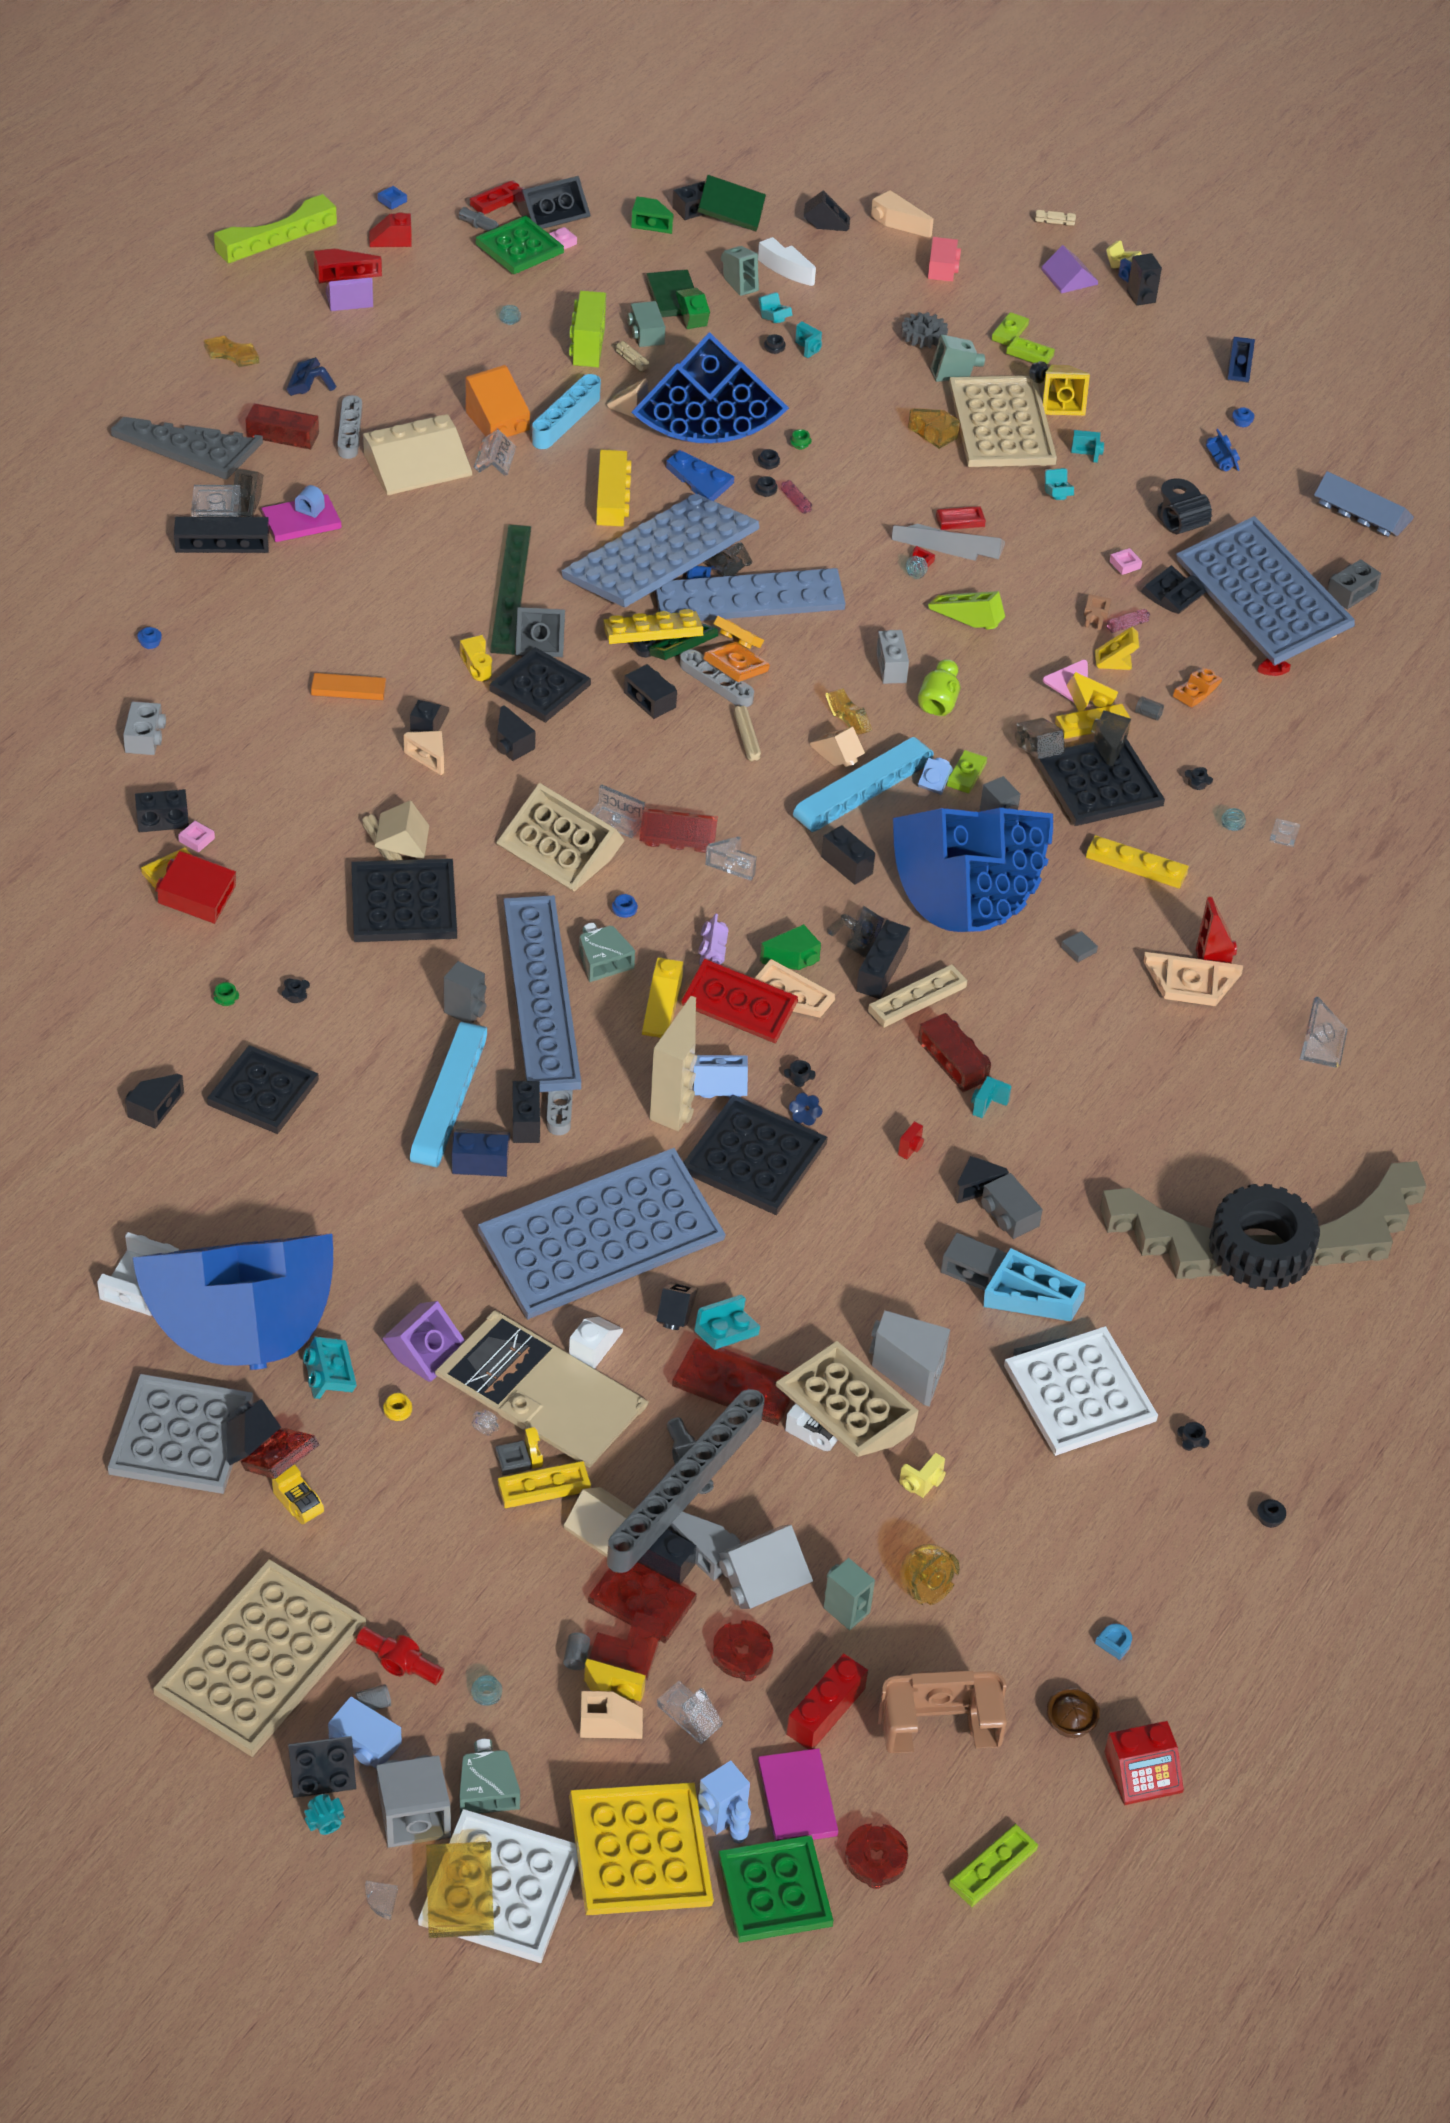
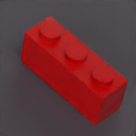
M843 1653L791 1712L788 1718L786 1735L806 1749H814L865 1690L868 1669Z

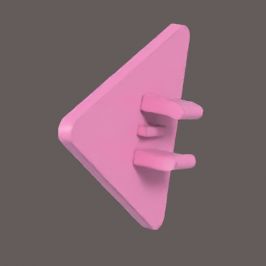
M1082 660L1043 678V683L1074 702L1067 688V683L1075 672L1088 677V662Z

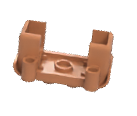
M960 1669L936 1673L922 1671L917 1674L888 1678L883 1684L877 1724H881V1721L883 1724L887 1752L891 1754L914 1752L912 1732H918V1716L967 1714L970 1735L973 1737L975 1749L1000 1747L1003 1743L1007 1725L1004 1707L1005 1679L999 1673L993 1671L973 1672Z

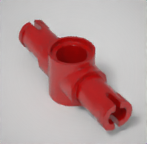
M364 1626L356 1638V1644L376 1653L378 1658L381 1659L380 1662L383 1668L392 1675L401 1677L405 1673L409 1675L415 1674L436 1686L444 1674L445 1668L422 1657L417 1643L407 1636L398 1635L395 1639L390 1636L386 1638Z

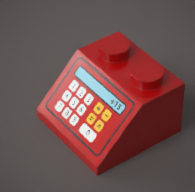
M1168 1721L1109 1733L1104 1753L1124 1805L1183 1793L1184 1788L1178 1746Z

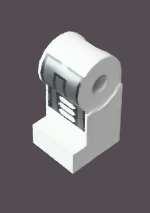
M796 1403L787 1413L785 1431L813 1447L815 1446L823 1451H830L838 1441Z

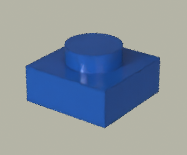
M391 186L378 193V201L392 210L407 202V194L395 186Z

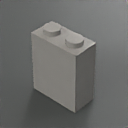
M792 1525L779 1526L719 1552L721 1571L725 1577L729 1578L732 1586L730 1589L731 1597L737 1606L739 1605L740 1609H751L813 1581Z

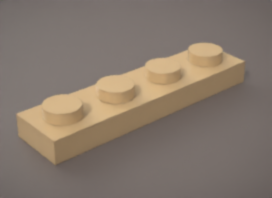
M951 964L869 1004L868 1012L885 1028L966 988L967 979Z

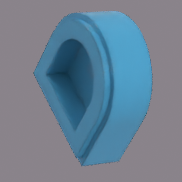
M1110 1624L1099 1634L1095 1644L1118 1660H1121L1130 1649L1132 1634L1124 1625Z

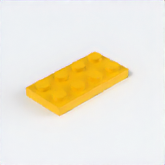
M683 609L679 613L660 611L656 615L638 613L632 617L623 618V616L615 615L609 617V619H603L604 630L609 644L703 636V626L697 611L691 609Z

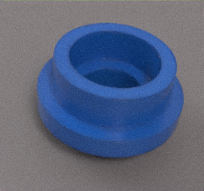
M1245 407L1234 410L1232 415L1234 424L1239 427L1250 426L1254 421V413Z
M146 627L140 630L137 635L139 643L146 649L156 648L162 640L161 632L153 627Z
M628 894L617 896L612 904L614 914L623 918L635 915L638 908L635 899Z

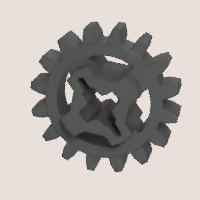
M918 312L917 316L910 314V318L905 317L904 322H902V337H906V342L912 341V346L919 344L920 348H931L933 344L935 346L938 345L941 335L948 334V324L944 323L943 318L937 319L936 314L930 316L929 312L926 314Z

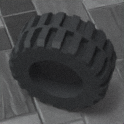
M1251 1184L1246 1189L1240 1187L1234 1190L1233 1194H1227L1216 1209L1209 1236V1248L1213 1254L1212 1258L1217 1266H1222L1221 1271L1227 1276H1233L1235 1282L1242 1284V1282L1249 1285V1288L1253 1289L1264 1287V1290H1273L1277 1286L1281 1289L1288 1287L1289 1283L1295 1284L1301 1280L1302 1276L1308 1273L1313 1263L1319 1242L1320 1228L1315 1213H1312V1208L1307 1202L1303 1203L1299 1195L1296 1193L1290 1194L1287 1192L1288 1189L1283 1187L1279 1189L1274 1188L1272 1184H1264L1263 1186ZM1248 1229L1268 1230L1281 1237L1285 1243L1278 1245L1262 1244L1251 1239L1244 1231Z

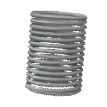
M386 1684L358 1691L355 1694L356 1700L372 1710L391 1707L390 1694Z

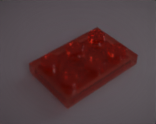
M637 1562L629 1571L617 1573L608 1568L589 1594L588 1603L666 1644L695 1603L697 1593Z

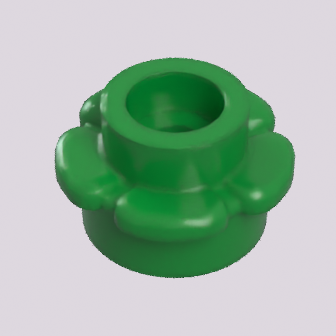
M803 429L795 430L790 437L791 445L799 450L807 448L812 442L809 432Z
M229 982L218 984L213 993L215 1003L222 1006L233 1005L235 1000L239 999V992Z

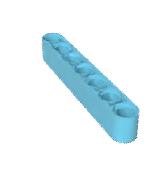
M912 737L801 801L794 809L793 817L811 832H815L923 769L928 758L932 759L934 753L916 737Z
M466 1022L459 1023L415 1136L410 1153V1162L439 1167L485 1046L487 1027Z

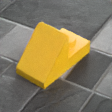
M1130 627L1095 650L1096 666L1100 669L1131 670V653L1139 648L1138 631Z
M1077 672L1073 674L1067 683V688L1078 712L1084 711L1089 701L1101 708L1111 706L1118 694V691Z
M586 1660L584 1680L590 1691L614 1692L627 1700L633 1699L641 1702L645 1692L646 1675L594 1660Z

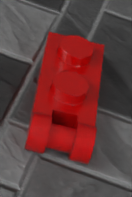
M512 180L470 198V206L485 215L516 201L515 195L525 188L520 187L517 182Z

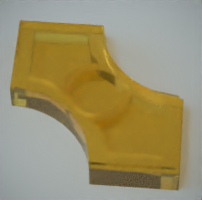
M226 336L204 340V347L211 359H227L234 362L238 367L260 363L259 356L251 343H235Z
M844 688L826 693V698L834 717L841 718L848 727H853L857 735L873 730L864 707L855 705L847 696Z

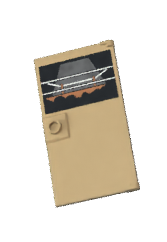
M496 1310L435 1371V1375L498 1412L501 1417L521 1429L535 1427L540 1439L578 1462L584 1461L585 1466L588 1468L595 1463L631 1422L646 1409L649 1403L646 1399Z

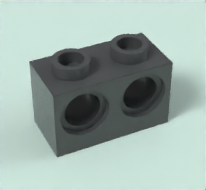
M1360 559L1329 579L1328 592L1341 606L1348 610L1377 591L1381 572Z

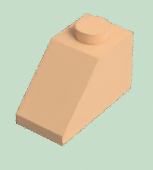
M853 727L827 733L810 742L811 747L833 766L842 764L845 767L851 766L858 762L857 757L865 753Z

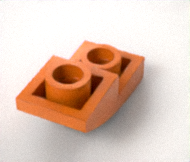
M1203 667L1192 673L1187 683L1175 688L1173 697L1192 708L1210 695L1222 682L1223 678L1216 675L1211 669Z

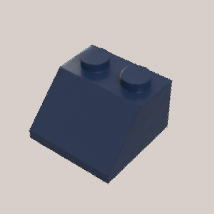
M456 1129L452 1149V1174L507 1177L510 1132Z

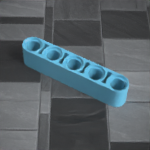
M594 374L584 375L533 422L532 445L535 448L547 449L551 447L599 402L601 379L599 376Z

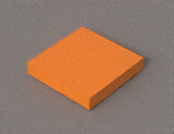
M737 642L707 651L703 658L737 682L766 673L770 667L768 662Z

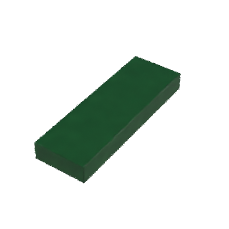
M702 623L703 636L666 639L649 648L650 656L668 660L718 637V629Z

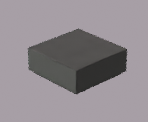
M1080 931L1062 941L1061 948L1078 963L1097 953L1098 946Z
M524 1440L495 1446V1453L502 1475L531 1470V1462Z

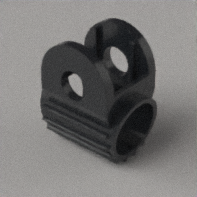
M1174 478L1162 484L1161 495L1163 502L1158 506L1157 516L1170 532L1177 535L1210 524L1209 522L1212 521L1211 517L1213 516L1210 501L1205 494H1201L1193 483L1185 479ZM1181 489L1185 493L1177 494L1173 490ZM1174 510L1177 515H1172L1170 511Z

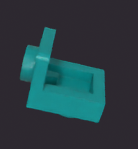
M777 292L758 298L763 319L771 320L773 323H781L785 321L786 317L793 316L791 307L780 304Z
M801 321L796 326L795 343L804 347V357L810 358L821 350L822 332Z
M1074 430L1071 453L1093 455V463H1098L1099 455H1103L1104 442L1100 441L1101 432Z
M1066 468L1045 470V492L1055 500H1065L1067 496H1074V486L1067 482Z
M987 1076L980 1089L976 1088L971 1099V1103L974 1104L973 1115L983 1118L992 1101L1007 1106L1012 1086Z

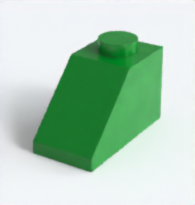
M637 196L632 209L631 228L672 234L674 214L657 199Z
M698 288L676 291L686 329L707 326L710 309L705 294Z
M803 924L762 942L760 961L762 964H767L772 959L788 969L801 970L820 961L821 942Z

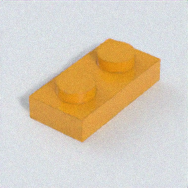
M717 616L714 625L721 628L719 631L721 634L732 638L733 635L740 638L738 643L749 649L752 645L761 648L764 639L723 617Z

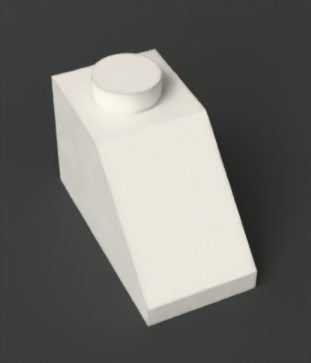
M601 1317L585 1318L570 1337L569 1354L595 1369L622 1334L623 1328Z

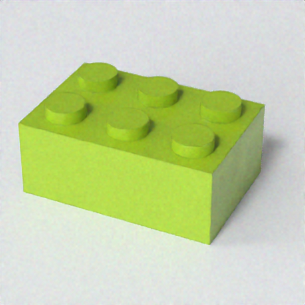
M580 290L579 299H575L572 325L570 326L572 343H570L569 356H573V365L599 367L605 332L606 293Z

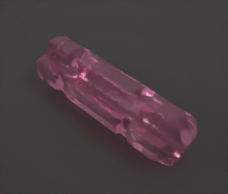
M791 480L782 482L781 490L803 514L811 512L812 503L806 499L805 495Z
M1143 608L1136 612L1119 616L1118 619H1110L1107 621V629L1111 633L1120 631V628L1124 630L1139 625V623L1148 622L1150 613Z

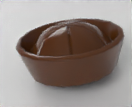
M1066 1688L1058 1690L1050 1697L1047 1703V1715L1052 1727L1060 1735L1067 1738H1079L1096 1727L1100 1719V1708L1096 1700L1089 1693L1081 1689Z

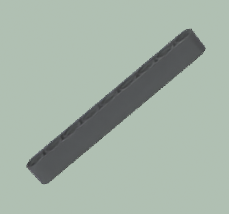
M754 1389L741 1392L610 1536L608 1540L607 1565L612 1571L617 1573L629 1571L762 1422L764 1396L762 1393Z

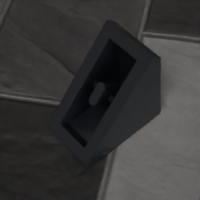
M970 1156L957 1183L956 1203L983 1196L984 1185L1009 1174V1171L1005 1167Z

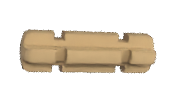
M1037 210L1035 215V221L1040 223L1047 221L1049 224L1063 225V223H1066L1067 226H1074L1076 215L1072 213L1064 215L1063 212L1048 211V213H1045V210Z
M625 341L617 343L616 352L638 370L643 372L649 368V361Z

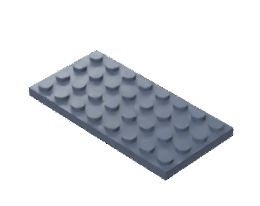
M693 494L663 513L657 514L651 520L640 524L630 532L624 533L616 540L605 544V546L595 552L589 553L588 556L581 560L573 562L562 570L563 579L625 608L759 529V521L699 494Z
M1255 516L1176 554L1177 561L1203 585L1210 597L1274 666L1355 626V619Z
M675 1148L478 1224L477 1229L527 1320L723 1241L726 1235Z

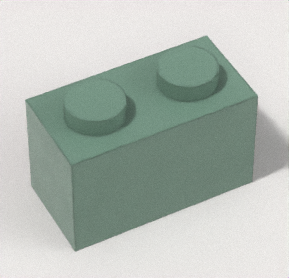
M656 301L632 303L630 313H627L628 325L632 326L633 339H637L639 347L665 345V324Z
M848 1558L841 1565H834L827 1574L824 1609L848 1630H851L870 1614L875 1579Z

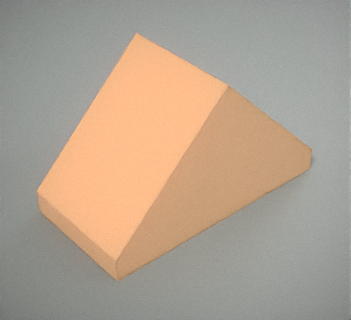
M645 378L618 392L607 403V406L610 409L637 418L631 412L647 396L648 381Z
M442 731L407 732L404 734V753L439 775H442L444 773Z

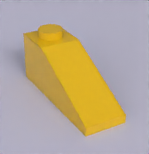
M657 958L642 1035L662 1038L671 1025L682 985L683 961Z

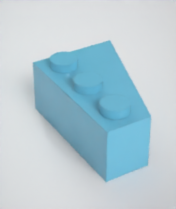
M1010 1248L985 1289L984 1307L1072 1321L1084 1301L1086 1283Z

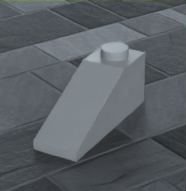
M681 1512L667 1528L670 1532L697 1545L695 1564L713 1581L723 1575L719 1565L721 1560L719 1552L741 1543L736 1535L729 1533L721 1525L685 1512Z

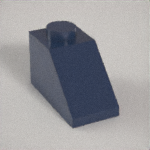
M1233 337L1227 380L1249 383L1255 339Z

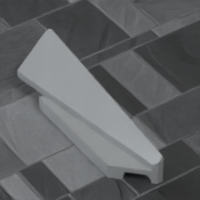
M920 524L908 527L894 525L892 540L974 561H976L978 555L999 559L1005 546V541L1001 538L948 532Z

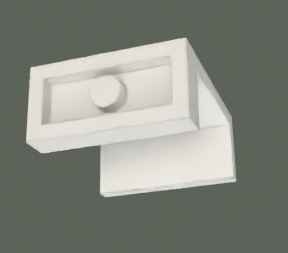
M128 1232L125 1236L127 1251L112 1276L102 1274L97 1282L99 1297L101 1300L151 1316L152 1314L143 1299L138 1285L133 1257L179 1251V1249L170 1244H163L150 1240L143 1235H135Z

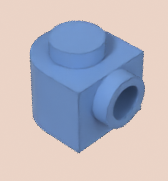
M313 485L306 486L295 498V511L314 518L325 508L322 491Z

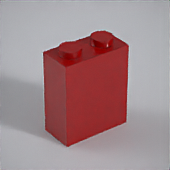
M179 851L175 859H170L164 878L160 877L156 884L155 891L158 892V903L215 924L236 887V871Z

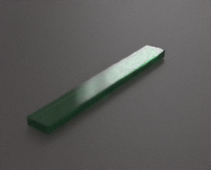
M508 525L491 653L515 654L518 607H521L531 526Z

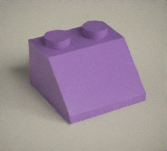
M438 1301L419 1303L382 1338L397 1361L428 1382L437 1377L435 1371L465 1342Z

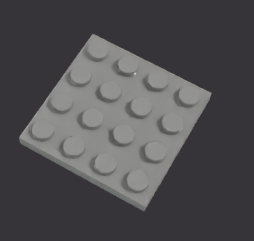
M140 1374L108 1465V1474L224 1494L233 1464L229 1465L227 1462V1422L236 1415L234 1410L246 1401L253 1404V1393Z

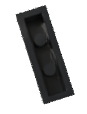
M890 920L885 921L859 969L857 992L881 999L908 949L910 927Z

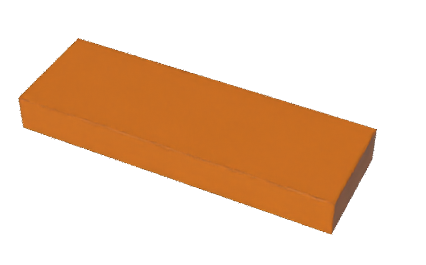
M314 673L311 695L384 700L386 678Z

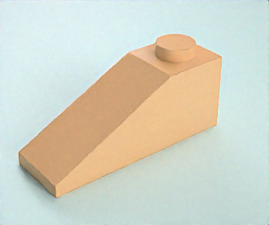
M891 190L872 199L871 217L884 226L925 237L932 236L934 218Z

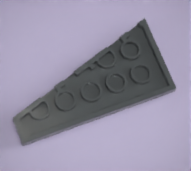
M123 417L111 428V434L115 438L226 480L263 443V436L254 435V438L243 437V433L239 432L228 435L221 434V431L217 429L185 425L184 428L173 427V423L165 422L163 426L154 425L150 420Z

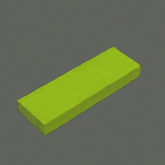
M1015 1823L952 1878L949 1887L967 1904L973 1907L1037 1851L1038 1844Z

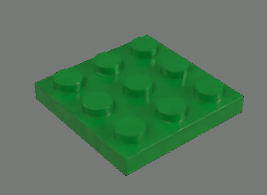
M527 216L476 237V245L513 275L564 253V245Z
M812 1835L719 1851V1863L738 1943L833 1927L834 1920Z

